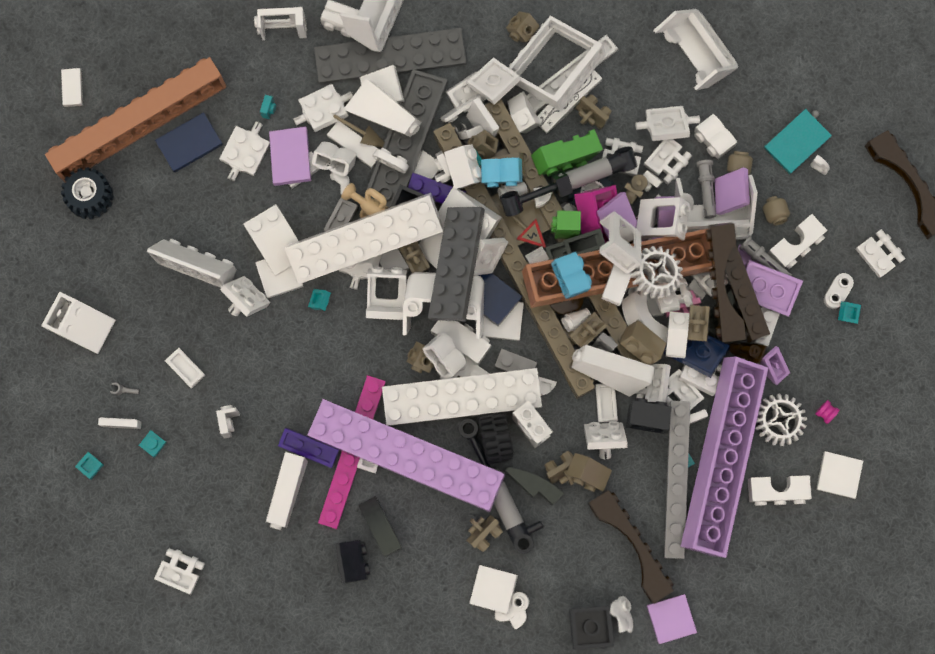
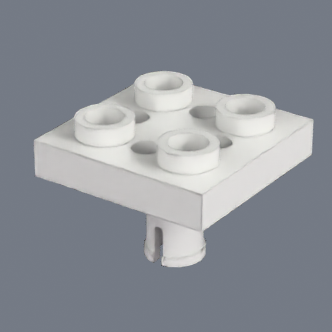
M245 276L224 284L220 289L232 302L228 311L231 312L234 309L231 313L234 316H238L242 312L247 317L266 308L270 304L266 296Z
M591 422L584 424L587 449H599V458L605 459L606 452L607 459H610L612 456L611 449L627 448V438L623 422Z

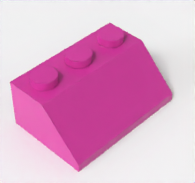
M616 185L574 194L577 211H581L582 234L601 228L605 243L609 241L602 224H600L597 211L617 195Z

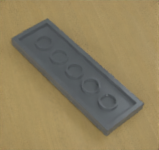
M447 207L428 319L432 321H466L485 209L482 207Z

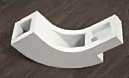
M639 286L629 288V295L622 300V310L627 325L629 326L639 320L667 343L668 328L657 322L650 314L646 303L647 295L643 296L644 290L637 291Z

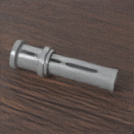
M702 160L696 163V166L699 167L698 182L702 187L704 218L716 217L713 192L715 176L712 173V160Z
M751 236L739 247L740 250L743 249L748 253L752 260H757L763 266L774 269L767 263L769 261L780 272L792 276L791 273L765 252L763 246L760 247L754 242Z

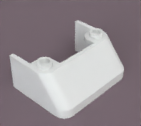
M364 0L357 16L341 13L340 16L344 30L348 36L372 51L381 52L403 0Z
M697 9L674 11L654 29L655 33L664 32V37L668 42L679 43L696 67L698 72L696 73L697 85L694 87L695 90L712 86L738 68V64L703 14Z
M748 175L750 204L723 215L716 214L714 218H704L703 205H694L693 197L690 194L683 193L681 180L676 178L675 198L681 197L690 203L687 233L708 229V225L732 222L735 224L736 240L747 239L753 234L758 194L753 176Z
M414 272L408 277L403 303V335H407L411 329V317L418 316L421 313L423 302H431L436 273ZM478 275L473 277L466 318L476 320V339H480L483 333L484 280Z

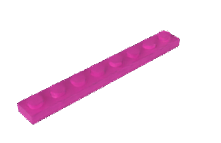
M367 375L355 411L356 413L374 420L383 392L382 387L385 386L386 381ZM342 451L318 522L319 524L334 529L338 528L360 458Z

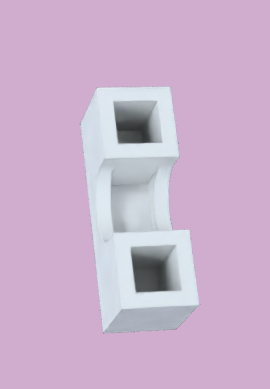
M813 214L795 229L801 239L799 245H791L783 238L767 253L782 267L790 269L797 263L795 259L799 255L804 257L811 251L809 247L813 243L818 245L825 239L823 235L828 230Z
M810 475L786 477L787 486L783 492H777L773 489L771 477L749 478V502H755V506L767 505V502L774 501V505H786V501H794V504H806V500L811 499Z

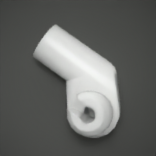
M331 172L330 178L340 184V195H342L344 189L350 184V179L348 176H340Z

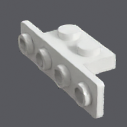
M474 72L446 91L455 108L440 117L441 121L448 123L455 121L458 118V114L469 111L473 100L478 97L482 102L486 100V98L470 88L467 83L477 72Z

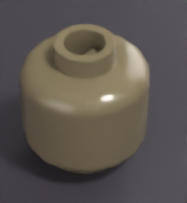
M734 151V154L728 157L727 172L730 173L744 167L748 169V175H750L753 158L747 152Z
M777 196L768 198L766 200L767 203L762 208L767 222L774 226L787 222L790 210L786 200L777 198Z

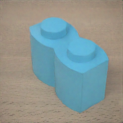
M501 158L481 160L482 183L487 184V187L490 188L499 187L501 183H506L507 187L517 186V183L522 182V159Z
M576 252L553 260L551 263L552 269L566 299L585 293L591 288V278L584 272L583 259Z

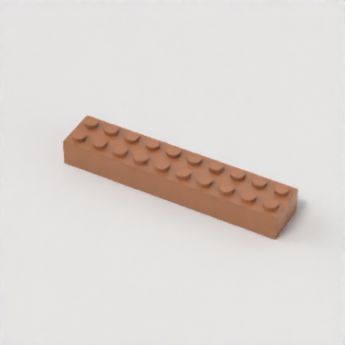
M211 58L201 59L192 68L182 70L180 75L175 78H169L158 88L154 87L146 95L133 99L131 104L116 109L114 114L102 117L97 124L85 127L80 134L68 137L63 144L53 146L45 156L55 173L66 183L65 178L66 176L70 177L72 171L76 173L78 168H82V170H85V167L92 168L227 88Z
M708 229L688 232L685 234V240H680L677 237H663L641 242V252L645 248L650 250L654 246L657 250L662 246L663 252L669 249L670 256L676 254L674 260H680L677 266L683 268L680 272L683 277L709 272V269L712 268V261L708 260L707 250L710 249V241H706L705 231ZM600 250L577 254L583 259V270L590 276L592 284L587 292L568 299L563 295L559 281L552 269L551 263L554 259L525 265L522 275L531 308L603 294L613 263L600 254ZM650 259L646 260V262H652L655 264L658 263L659 260ZM658 268L654 270V273L656 274L655 277L659 275L657 271ZM630 277L627 288L639 286L638 284L632 285L635 278Z

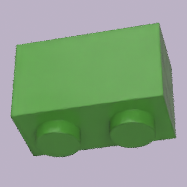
M557 211L556 217L553 216L551 222V233H555V239H569L579 235L581 211Z

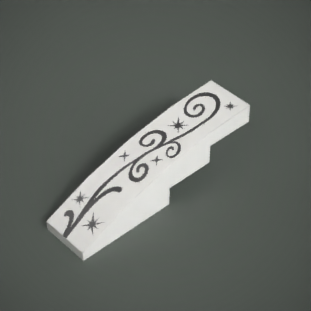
M593 70L562 111L548 104L538 115L541 122L539 127L547 134L573 111L583 96L586 97L602 81V77Z

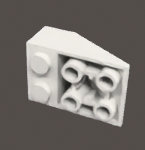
M59 292L41 326L99 354L116 320Z

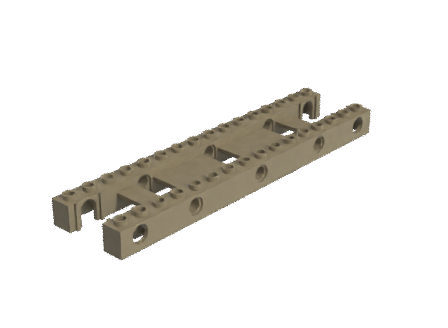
M500 99L495 105L491 102L485 104V107L499 126L495 138L499 140L503 147L493 157L517 152L523 154L527 177L522 178V182L527 186V193L532 192L534 188L549 185L544 175L539 176L531 157L532 154L503 101ZM451 123L433 131L434 139L443 154L446 151L463 146L456 134L455 127H452ZM482 182L462 188V190L466 191V194L502 217L489 239L505 238L508 241L500 260L518 293L522 296L526 308L574 396L578 399L595 389L594 380L572 368V356L575 352L573 346L576 343L569 335L573 331L568 332L565 328H562L555 315V311L549 305L531 308L522 275L523 268L529 262H526L518 247L526 242L516 239L524 229L511 216H505L504 210L500 207L501 200L498 193L490 196ZM552 192L550 200L544 206L535 208V200H530L522 203L523 211L515 216L526 227L536 219L541 234L547 231L551 234L553 216L556 217L557 211L563 210ZM556 239L557 243H560V242H563V240H566V239ZM602 294L585 297L589 299L598 317L608 325L604 332L618 344L616 348L621 356L641 362L620 344L627 325L616 305L601 299Z

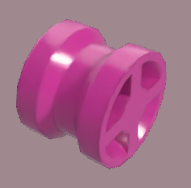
M827 400L816 411L815 415L822 417L824 422L828 424L840 410L837 407L831 406V402Z

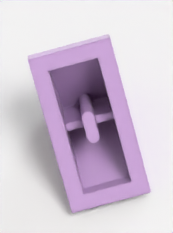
M675 196L655 197V199H657V198H675ZM675 206L656 208L657 228L671 227L673 225Z
M777 346L771 349L759 364L768 367L767 377L775 385H778L790 374Z

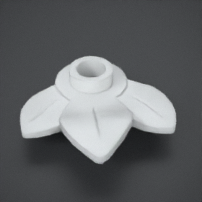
M523 592L514 593L509 613L495 611V619L498 621L510 620L514 629L521 627L527 618L528 596ZM517 599L522 601L521 606L516 604Z
M624 596L612 602L610 614L617 617L620 633L625 631L632 633L631 603Z

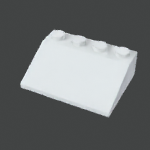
M454 186L438 211L444 227L447 207L484 208L480 240L489 239L502 218L465 192L455 189ZM443 232L424 238L419 243L425 258L436 269Z
M163 239L147 250L148 254L158 264L220 288L224 284L231 282L237 271L235 266H233V262L226 259L222 261L217 260L215 255L208 252L201 254L198 252V249L189 245L187 248L180 246L181 243L170 239V241Z

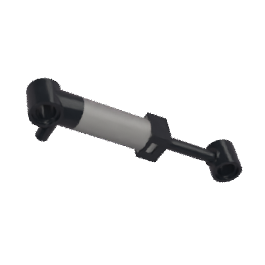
M631 146L623 147L616 150L614 154L609 153L604 158L568 172L560 171L550 176L553 184L519 196L518 191H509L502 194L500 200L505 216L520 214L523 211L522 203L553 191L560 197H564L574 193L573 190L620 171L626 172L635 169L638 165L633 148Z
M464 419L459 424V433L463 438L470 440L480 463L491 468L477 439L479 431L477 423L472 419ZM467 424L473 425V433L465 434L463 431L464 426ZM503 480L494 506L517 552L526 554L533 548V540L530 534L542 529L544 526L541 521H538L526 527ZM522 538L529 541V547L526 550L518 547V542Z

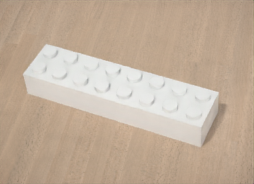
M428 193L289 244L284 249L297 282L301 284L441 233L444 227L432 195Z
M537 368L382 387L387 426L516 411L528 401L534 408L542 407Z

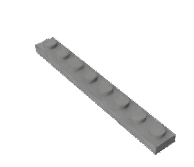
M670 401L672 410L668 436L664 558L684 559L685 548L681 547V542L686 525L690 402Z

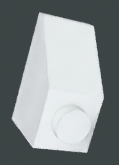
M524 91L508 100L510 115L520 133H528L541 125Z
M670 312L666 357L685 358L689 313Z

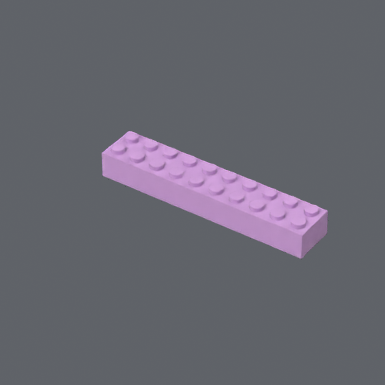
M738 357L723 358L681 542V547L715 557L726 558L768 367Z
M324 399L308 432V436L312 439L488 512L493 507L505 477L504 473Z

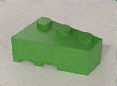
M595 129L590 130L584 137L579 138V135H575L571 141L563 142L560 140L538 148L531 157L539 176L545 174L550 176L558 171L568 172L574 167L578 168L588 164L587 162L603 150Z

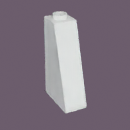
M368 79L364 81L344 108L356 116L409 137L418 132L422 123Z
M584 345L577 349L572 356L573 369L629 397L652 382L654 367L589 345Z
M285 452L266 522L271 523L270 527L281 530L282 527L287 528L308 463L306 458Z

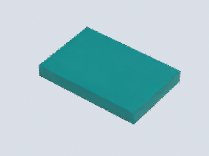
M805 109L775 136L764 149L791 174L832 135Z

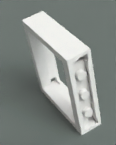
M550 16L545 23H542L538 32L530 38L529 43L519 52L513 63L509 64V69L520 76L555 32L588 50L589 52L554 96L520 77L521 80L516 84L523 90L562 111L605 57L606 52L603 44Z

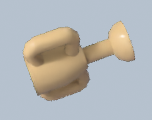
M350 183L341 195L343 200H350L352 198L360 204L362 208L360 218L389 208L386 206L385 196L373 188L366 190L364 198L356 193L355 185Z

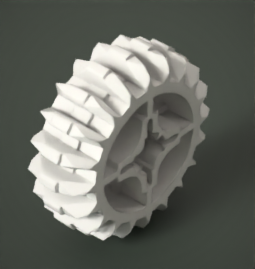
M654 246L650 250L645 248L641 252L642 264L633 269V273L630 274L631 278H635L632 285L638 284L637 291L643 289V296L650 293L651 298H654L656 295L658 299H661L663 295L668 297L670 292L674 293L677 290L676 287H679L681 284L679 280L683 278V275L680 274L683 268L677 266L680 260L675 261L676 254L670 256L669 249L663 252L662 246L657 250ZM655 259L659 260V262L654 264L652 262L648 263L646 260ZM658 268L657 271L659 275L655 277L656 274L654 273V270ZM659 281L661 283L665 282L667 285L656 286L654 283Z
M777 394L776 399L773 395H770L769 401L766 398L762 400L764 405L760 404V411L758 412V417L760 418H757L756 421L760 425L755 427V429H762L763 432L759 434L760 437L765 434L767 435L765 442H769L772 438V445H776L778 440L780 446H784L785 442L790 445L792 440H798L797 435H803L801 429H805L806 425L801 422L806 421L807 417H801L805 410L799 411L798 408L802 404L798 403L795 405L796 399L794 397L788 401L789 395L786 394L782 400L781 394ZM778 405L786 406L792 412L785 413ZM772 406L773 417L770 421L766 422V413ZM779 417H780V418H782V417H783V418L788 417V418L785 419L782 423H781V422L772 423V422H774L775 420H777V418H779ZM795 418L794 428L789 433L788 422L790 419ZM769 427H777L783 435L775 434Z

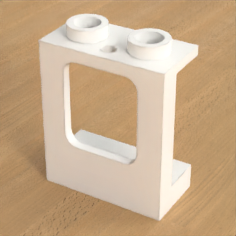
M303 7L257 9L254 23L257 33L261 34L262 40H265V29L289 27L297 28L299 38H307L306 18ZM289 15L290 19L278 20L264 19V16Z
M681 197L641 199L636 229L641 232V240H652V237H677L680 240H685L690 203ZM675 206L673 225L671 227L654 228L656 208Z
M613 211L600 221V224L609 230V241L600 247V254L628 274L642 264L641 232ZM633 239H634V247L629 244V242L632 241Z
M374 266L372 269L369 268L367 272L366 318L403 320L407 270H403L400 267H393L391 270L383 269L380 266ZM376 277L399 278L398 298H377L375 295Z
M529 401L512 414V419L534 448L551 437L552 430Z

